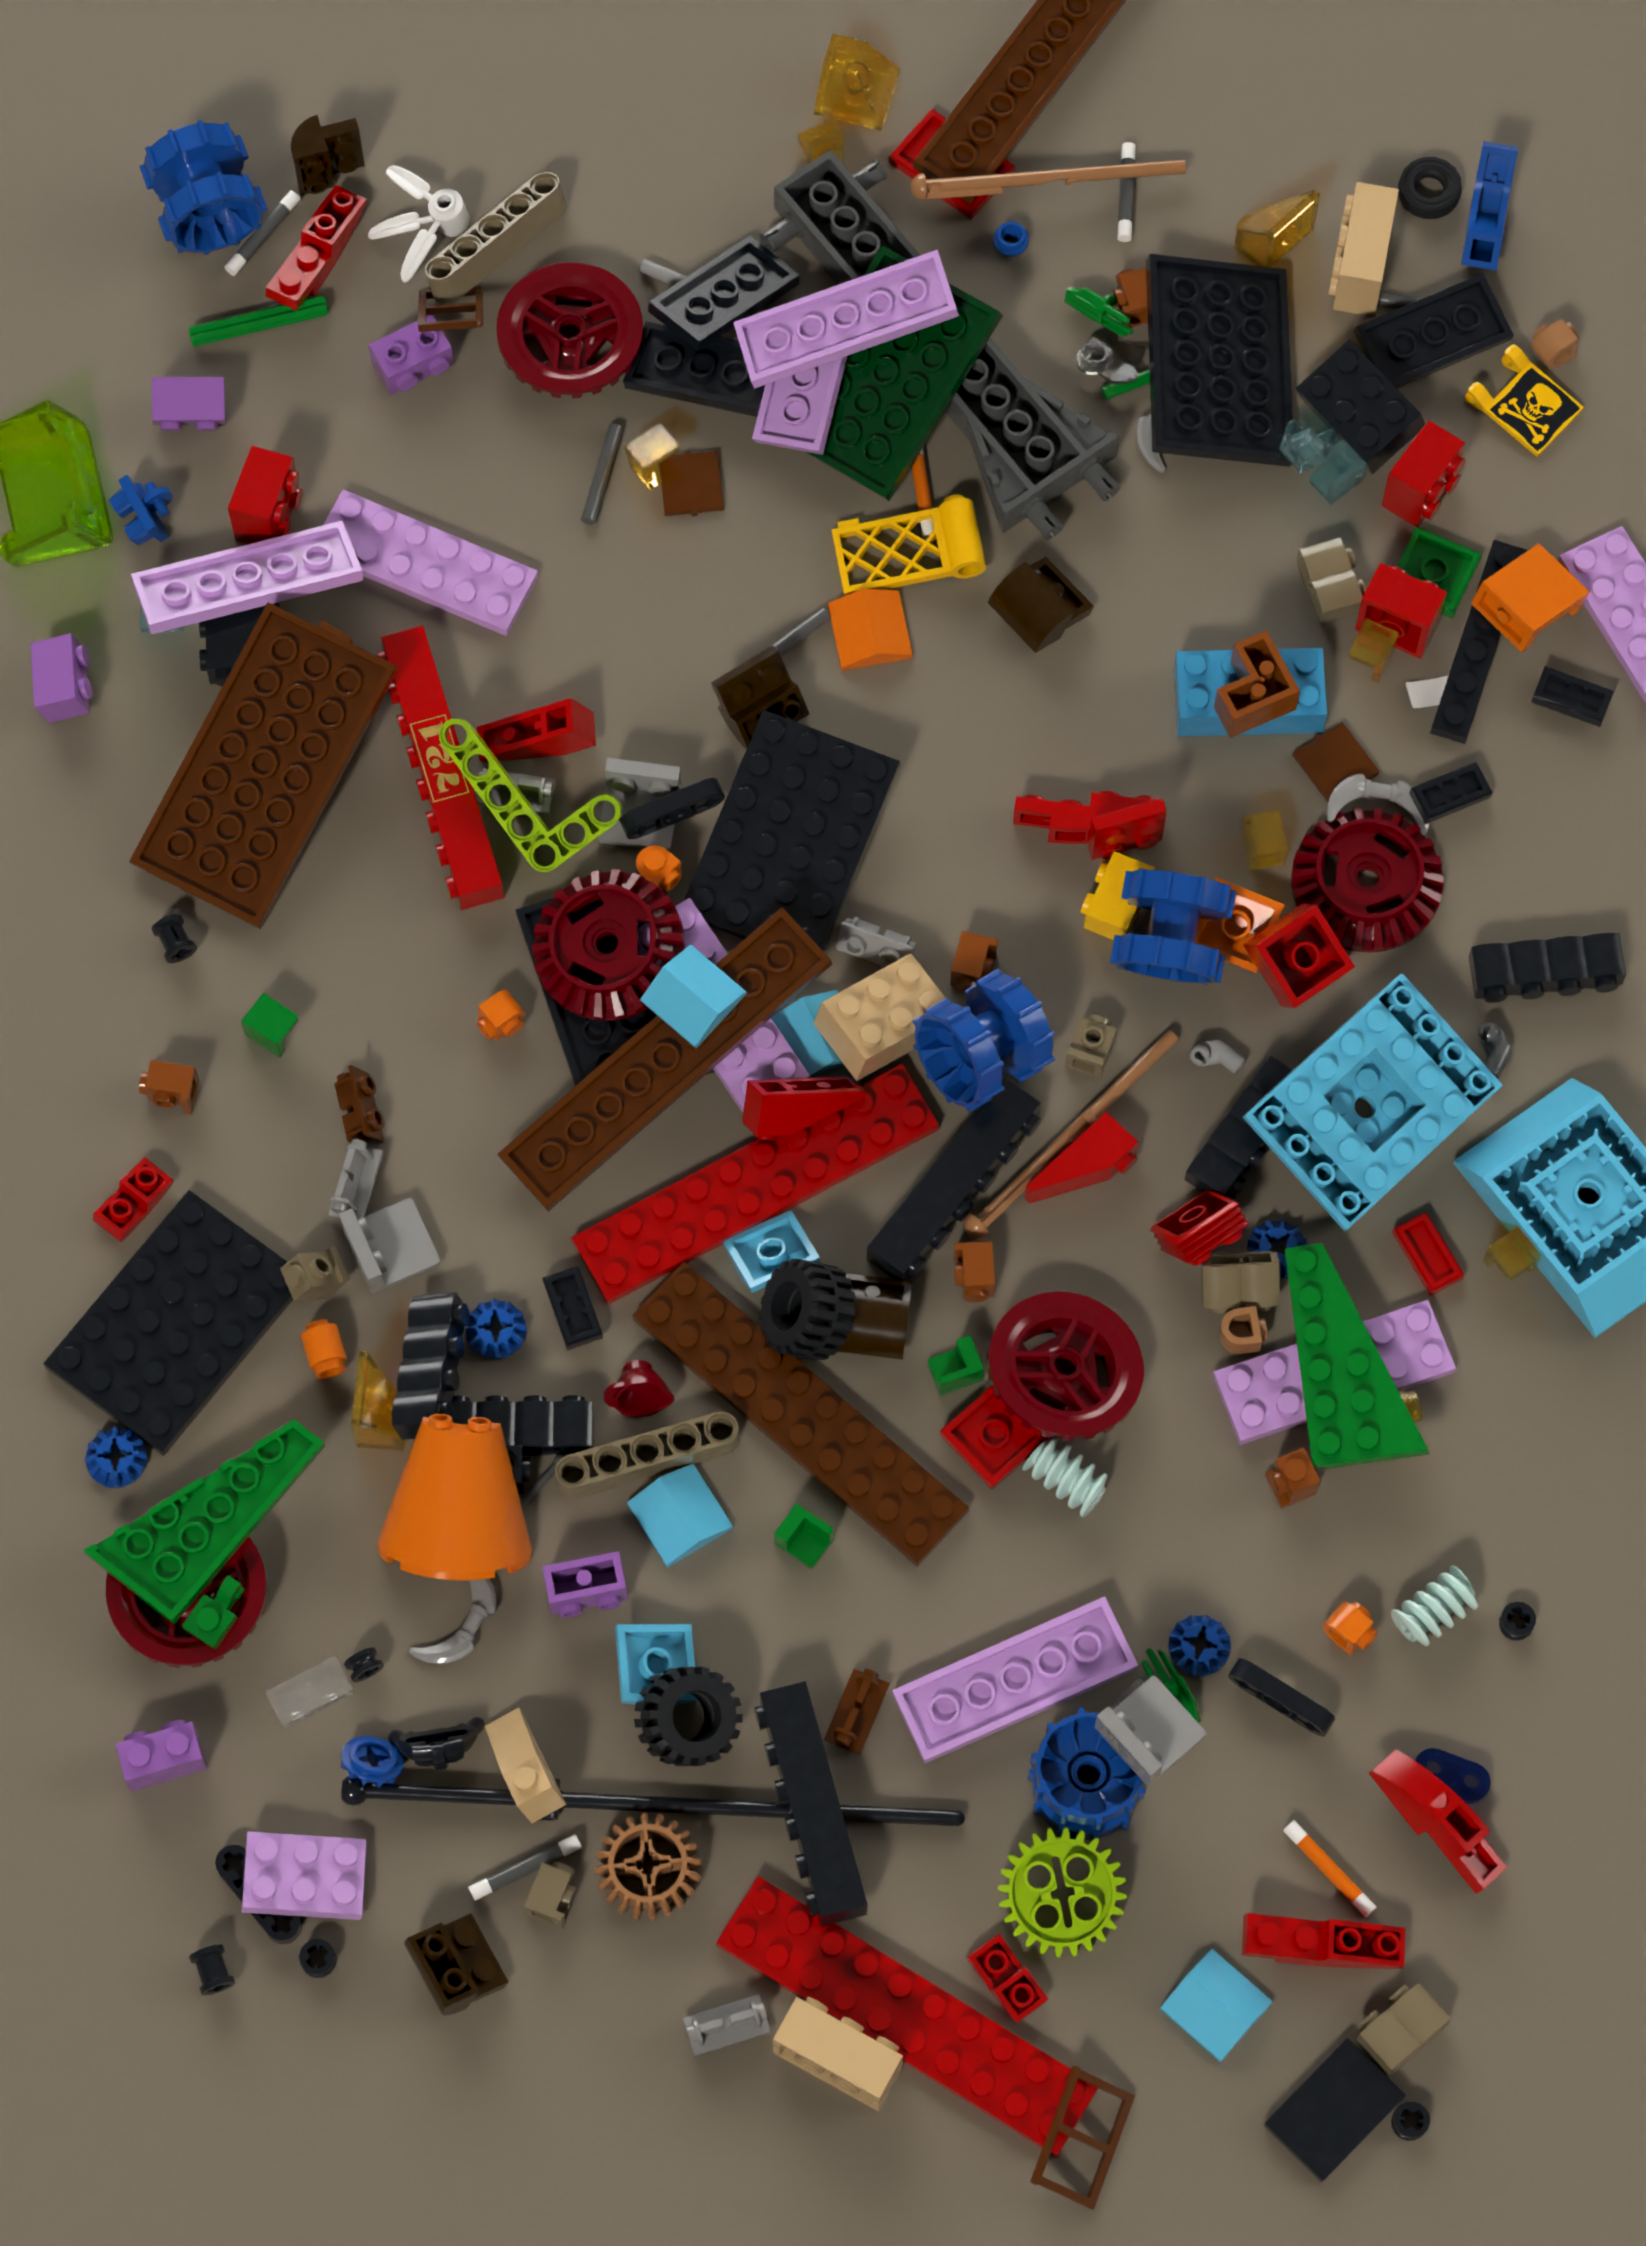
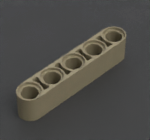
M552 172L536 174L426 264L425 274L436 302L449 304L460 299L565 212L567 205L559 177Z
M724 1411L715 1412L567 1455L559 1460L555 1468L557 1487L565 1497L572 1499L580 1498L677 1470L692 1463L697 1464L728 1455L737 1448L739 1443L738 1422L730 1413ZM718 1427L728 1428L732 1432L731 1436L725 1440L715 1439L711 1434ZM681 1438H689L695 1442V1445L688 1451L678 1450L674 1446L676 1441ZM647 1448L653 1449L658 1453L654 1460L648 1462L642 1461L637 1457L641 1450ZM608 1459L617 1460L621 1464L618 1470L609 1473L603 1471L600 1466ZM570 1470H578L583 1473V1478L577 1483H568L563 1479V1476Z

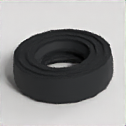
M1422 157L1412 161L1403 170L1398 184L1399 199L1404 208L1414 216L1423 219L1441 218L1448 215L1458 204L1462 193L1461 177L1456 168L1446 160L1437 157ZM1424 178H1434L1441 182L1444 191L1439 197L1426 198L1419 194L1417 183Z

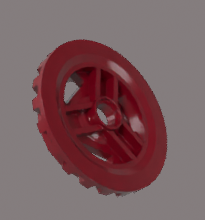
M556 263L529 273L520 279L507 293L498 312L496 325L497 341L505 365L515 373L516 379L522 384L526 382L532 386V390L538 393L546 391L556 398H561V395H572V398H581L583 393L592 392L595 395L600 393L606 385H615L619 382V377L623 373L630 371L634 359L639 356L641 351V342L643 340L642 313L632 291L623 281L609 271L586 263ZM576 302L587 304L591 307L564 306L557 304ZM573 324L580 329V332L576 337L566 338L561 335V328L565 325ZM535 336L548 361L544 363L538 361L530 353L524 340ZM606 341L613 344L611 350L603 359L592 366L588 365Z
M1358 807L1353 808L1351 812L1342 813L1339 811L1332 822L1321 820L1309 834H1306L1298 851H1296L1293 861L1291 888L1297 907L1303 903L1317 904L1344 949L1373 953L1400 947L1416 938L1426 929L1438 910L1442 898L1444 875L1441 868L1442 862L1440 856H1437L1434 850L1433 842L1430 838L1426 839L1421 834L1419 826L1415 823L1409 824L1404 821V816L1397 813L1390 815L1384 813L1383 809L1380 808L1368 811ZM1375 837L1392 842L1407 856L1404 859L1400 858L1375 841ZM1326 854L1338 855L1335 886L1325 885L1323 880ZM1362 871H1371L1376 874L1378 882L1374 886L1366 887L1359 883L1357 875ZM1396 898H1399L1402 903L1400 906L1382 913L1372 914L1367 911Z
M612 869L611 872L597 870L590 872L591 875L583 878L578 876L571 880L569 886L563 890L560 888L554 893V899L549 905L545 904L541 911L542 917L539 924L535 925L534 944H532V954L535 959V970L542 985L558 1004L573 1014L586 1019L616 1021L635 1016L649 1009L640 999L662 967L685 949V933L675 905L654 882H650L633 872L630 874L618 869ZM600 899L603 901L604 904L576 923H571L570 919L581 908ZM649 921L650 947L646 956H639V922ZM613 935L617 937L618 945L613 952L604 954L599 951L598 944L604 936ZM577 964L605 979L602 985H592L571 975L570 972L574 965Z
M1056 1291L1026 1298L1013 1306L1002 1317L990 1339L986 1358L989 1365L987 1374L988 1379L993 1382L994 1395L997 1399L1003 1401L1006 1405L1005 1411L1010 1416H1017L1022 1420L1021 1425L1028 1430L1033 1427L1041 1431V1436L1051 1438L1054 1435L1063 1437V1441H1073L1078 1437L1088 1440L1101 1432L1107 1433L1127 1417L1141 1392L1144 1378V1363L1138 1341L1131 1329L1118 1314L1090 1297L1077 1293ZM1054 1333L1056 1335L1031 1351H1028L1023 1344L1037 1335ZM1095 1356H1099L1105 1366L1108 1387H1098ZM1059 1359L1069 1360L1073 1364L1075 1372L1071 1375L1061 1374L1055 1367V1361ZM1030 1391L1065 1408V1410H1057L1041 1403L1030 1394Z
M248 1537L175 1624H172L163 1617L165 1624L153 1628L139 1603V1597L108 1572L105 1594L108 1611L115 1628L135 1652H139L155 1663L160 1662L175 1668L180 1666H192L194 1668L200 1667L206 1662H216L223 1659L225 1654L233 1649L237 1650L242 1645V1641L249 1634L253 1633L257 1627L256 1623L265 1608L267 1581L262 1558L251 1538ZM229 1575L241 1583V1587L245 1591L231 1610L238 1617L237 1621L218 1648L214 1650L184 1630L182 1625L204 1594L213 1600L216 1598L221 1584Z

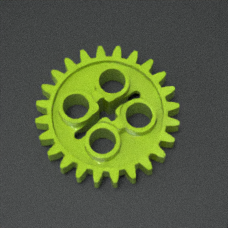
M1064 1826L1061 1837H1055L1050 1827L1047 1828V1839L1043 1841L1034 1832L1032 1833L1033 1846L1029 1848L1021 1841L1018 1843L1023 1853L1021 1857L1012 1854L1007 1856L1010 1862L1015 1865L1013 1870L1001 1869L1000 1871L1002 1875L1009 1878V1883L1000 1884L997 1887L998 1890L1008 1893V1898L998 1902L999 1907H1011L1012 1910L1003 1919L1005 1923L1018 1922L1013 1931L1014 1936H1018L1023 1932L1028 1934L1025 1942L1026 1947L1031 1946L1036 1940L1039 1941L1040 1954H1044L1049 1945L1054 1946L1056 1957L1060 1958L1063 1947L1069 1946L1070 1952L1075 1957L1078 1952L1077 1945L1083 1943L1088 1951H1092L1090 1939L1095 1936L1100 1941L1105 1942L1106 1938L1102 1929L1107 1927L1116 1930L1117 1928L1110 1919L1111 1915L1124 1914V1911L1116 1906L1115 1902L1116 1900L1127 1898V1894L1116 1891V1886L1126 1882L1125 1877L1113 1875V1872L1121 1864L1119 1861L1107 1863L1106 1859L1112 1850L1106 1848L1098 1852L1096 1850L1099 1843L1098 1837L1093 1838L1088 1844L1085 1843L1084 1830H1080L1075 1839L1070 1838L1068 1827ZM1053 1857L1060 1859L1066 1887H1073V1893L1067 1895L1072 1919L1071 1927H1066L1064 1924L1059 1898L1057 1896L1051 1897V1891L1057 1889L1052 1864ZM1081 1857L1088 1862L1089 1871L1084 1878L1073 1879L1067 1874L1066 1866L1071 1859ZM1042 1865L1049 1870L1050 1879L1046 1885L1035 1887L1028 1882L1027 1874L1033 1866ZM1082 1897H1090L1097 1904L1095 1914L1087 1919L1078 1917L1074 1911L1075 1903ZM1051 1905L1057 1909L1058 1918L1053 1925L1042 1926L1036 1921L1035 1913L1040 1906Z

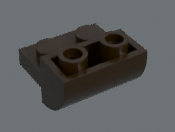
M315 115L303 121L292 136L291 152L300 196L309 193H322L326 189L334 187L333 174L350 173L357 168L365 166L356 118L321 126L318 115Z
M1046 556L1031 565L1024 562L1015 568L996 587L987 602L1035 653L1059 640L1065 629L1089 616L1094 608L1091 602Z
M773 646L711 682L720 705L718 709L736 739L746 749L763 710L795 722L810 714L798 685L791 680L779 650Z
M846 1273V1278H850L852 1282L851 1291L855 1293V1316L852 1318L853 1326L851 1332H848L847 1340L843 1346H839L838 1352L903 1360L913 1281Z
M471 1913L445 1925L442 1922L408 1937L404 1942L429 1992L444 2016L467 2009L472 2002L505 1988L509 1982Z

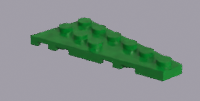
M1323 1243L1284 1248L1311 1458L1315 1471L1430 1455Z
M293 1419L256 1442L254 1447L235 1459L230 1458L219 1465V1469L203 1479L200 1477L148 1509V1513L128 1525L124 1524L114 1530V1534L98 1544L90 1545L83 1552L172 1624H175L324 1449L325 1444L316 1435Z

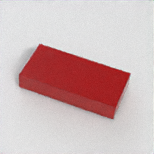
M1427 1212L1393 1228L1392 1234L1430 1296L1464 1278L1465 1274Z

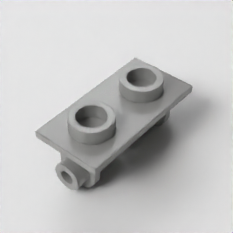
M483 768V772H480L479 776L484 775L488 769ZM507 772L536 812L550 813L556 779ZM502 784L493 788L491 793L493 801L500 806L507 805L511 799L509 788ZM478 795L477 803L485 804Z
M855 917L854 919L846 918L845 922L841 923L836 949L886 967L910 953L913 955L917 943L911 941L910 936H904L890 930H886L884 936L879 935V926Z
M353 1139L352 1143L346 1146L347 1156L334 1197L330 1198L332 1205L328 1214L329 1217L339 1218V1213L353 1208L357 1219L365 1216L384 1153L383 1150L366 1148L367 1143L359 1139Z
M759 1994L683 2018L694 2057L771 2033L766 2011Z

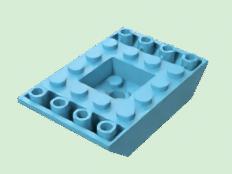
M1401 973L1261 1098L1242 1118L1344 1231H1347L1503 1085L1405 975ZM1363 1099L1370 1104L1372 1112L1369 1118L1360 1117L1356 1113V1100Z
M1571 1078L1453 1161L1455 1167L1594 1338H1597L1646 1302V1147L1600 1092ZM1582 1188H1591L1596 1191L1599 1199L1594 1204H1586L1579 1199L1578 1191Z

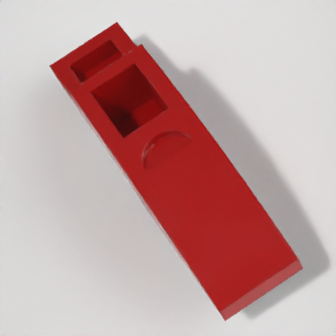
M335 185L301 230V241L266 286L265 297L297 311L308 295L315 296L345 249L367 204V199Z
M1105 790L1099 793L1091 792L1090 805H1082L1081 802L1073 799H1064L1059 802L1045 800L1044 797L1034 794L1025 795L1024 797L1016 796L1013 824L1049 829L1048 842L1088 844L1091 818L1153 801L1156 798L1148 795H1140L1136 798L1121 796L1117 792Z
M1394 1750L1369 1772V1775L1417 1836L1426 1831L1475 1894L1484 1890L1507 1868L1484 1839L1491 1832L1488 1827L1449 1786L1421 1764L1400 1751Z
M1247 1913L1243 1916L1242 1955L1275 1959L1277 1963L1296 1965L1402 1969L1405 1966L1406 1928L1328 1919L1323 1922Z

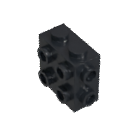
M279 602L273 604L280 608ZM265 606L199 622L200 638H206V649H200L199 651L201 671H207L210 684H217L223 687Z

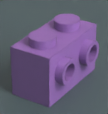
M433 315L426 316V322H436ZM418 321L368 344L371 362L390 395L398 391H407L413 388L417 382L431 375L438 376L454 365L452 347L442 330L419 332Z
M151 377L153 425H160L161 431H181L182 425H196V430L216 431L218 430V425H226L224 377Z
M71 633L30 643L34 708L48 723L89 714V699L92 698L93 692L91 683L87 678V667L90 666V655L87 647L81 645Z
M619 1551L542 1566L551 1616L559 1614L561 1618L575 1617L583 1613L582 1609L597 1606L599 1610H610L621 1606L622 1601L628 1600Z
M184 1720L171 1721L164 1724L161 1731L147 1734L146 1731L134 1732L126 1735L123 1738V1742L115 1744L124 1779L131 1792L207 1769L199 1736L192 1721L185 1723Z

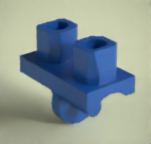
M128 475L119 479L118 481L122 489L115 493L109 499V502L114 511L122 518L135 511L137 518L124 526L129 539L135 544L140 545L153 537L160 542L170 537L160 517H165L170 513L167 505L172 501L173 495L169 488H157L154 482H149L145 485L144 489L142 484L133 483Z

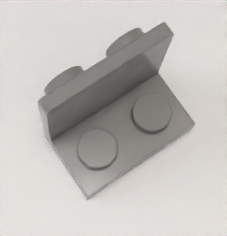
M607 758L605 794L615 796L620 801L622 815L633 808L681 789L680 767ZM604 800L601 821L609 822L615 815V808L611 802ZM618 821L616 825L599 836L598 841L604 844L643 849L648 846L657 845L670 851L675 824L638 839H628L620 821Z
M412 1198L402 1200L361 1219H357L353 1208L338 1214L342 1229L371 1294L441 1264L438 1253Z
M1156 1676L1150 1677L1113 1710L1109 1706L1096 1716L1094 1726L1147 1787L1206 1736V1731Z

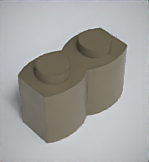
M1341 538L1299 549L1297 564L1319 623L1358 613L1366 587L1362 578L1357 579L1352 570L1355 567V558L1350 546L1345 547Z
M1277 1252L1213 1253L1206 1262L1201 1264V1299L1203 1308L1210 1309L1211 1312L1216 1314H1226L1233 1310V1308L1256 1306L1257 1312H1266L1271 1307L1280 1305V1274Z
M1419 1983L1411 1989L1406 1984L1403 1985L1388 1999L1392 2005L1381 2015L1377 2010L1373 2011L1358 2025L1362 2032L1359 2034L1357 2041L1388 2076L1392 2075L1448 2026L1451 2020Z

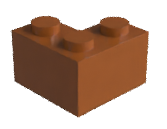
M1267 630L1233 644L1230 663L1239 680L1218 688L1214 703V709L1230 738L1296 710L1300 695L1296 682Z

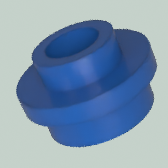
M1006 222L998 227L994 233V247L1004 256H1018L1028 247V233L1017 222ZM1012 238L1015 239L1017 242L1007 243L1005 242V240Z

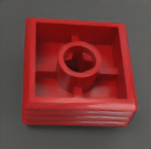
M1205 1190L1152 1225L1150 1231L1155 1233L1154 1238L1158 1239L1157 1244L1161 1245L1160 1250L1185 1263L1197 1266L1206 1262L1212 1256L1211 1251L1221 1244L1229 1245L1239 1240L1243 1235L1242 1230L1248 1227L1249 1222L1244 1220L1246 1215L1241 1214L1242 1209L1238 1207V1202L1211 1190Z

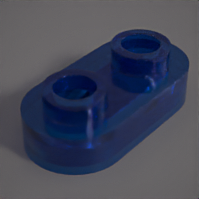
M1437 1748L1426 1749L1415 1759L1416 1762L1426 1769L1427 1763H1438L1441 1771L1433 1774L1449 1786L1466 1804H1476L1482 1801L1490 1789V1775L1478 1763ZM1469 1775L1474 1776L1478 1781V1785L1476 1787H1469L1465 1784L1464 1778Z

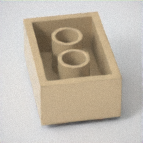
M1356 182L1354 195L1347 194L1328 294L1335 296L1333 310L1375 317L1399 189Z
M910 953L823 1001L813 1024L855 1080L858 1081L913 1050V1045L916 1043L913 1020L924 1014L925 1010L945 999V996Z
M796 1997L773 2038V2053L879 2112L902 2070L903 2055L898 2053L899 2046L882 2036H878L876 2040L862 2033L864 2027L850 2018L843 2016L840 2021L827 2014L828 2007L811 1997H807L806 2001Z

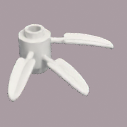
M392 165L386 170V175L414 198L422 199L424 197L429 201L428 210L430 216L419 218L417 212L395 216L372 227L368 232V238L374 240L418 230L421 224L434 222L428 231L426 229L419 231L408 250L400 273L401 279L405 283L414 276L437 239L435 234L437 229L440 233L449 237L460 236L466 231L470 222V216L461 195L457 191L442 189L431 195L429 193L430 185L402 167Z

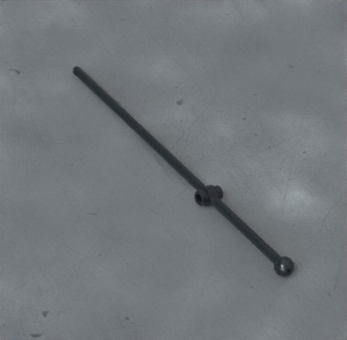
M349 1776L342 1780L341 1788L342 1801L352 1806L360 1805L365 1802L366 1798L516 1805L509 1789L384 1783L378 1788L374 1783H366L363 1786L361 1779H349ZM554 1778L560 1790V1779ZM560 1791L567 1805L559 1809L579 1808L770 1818L790 1817L787 1803L780 1804L779 1802ZM840 1805L844 1821L960 1826L965 1820L962 1812L953 1810ZM559 1809L540 1820H558Z

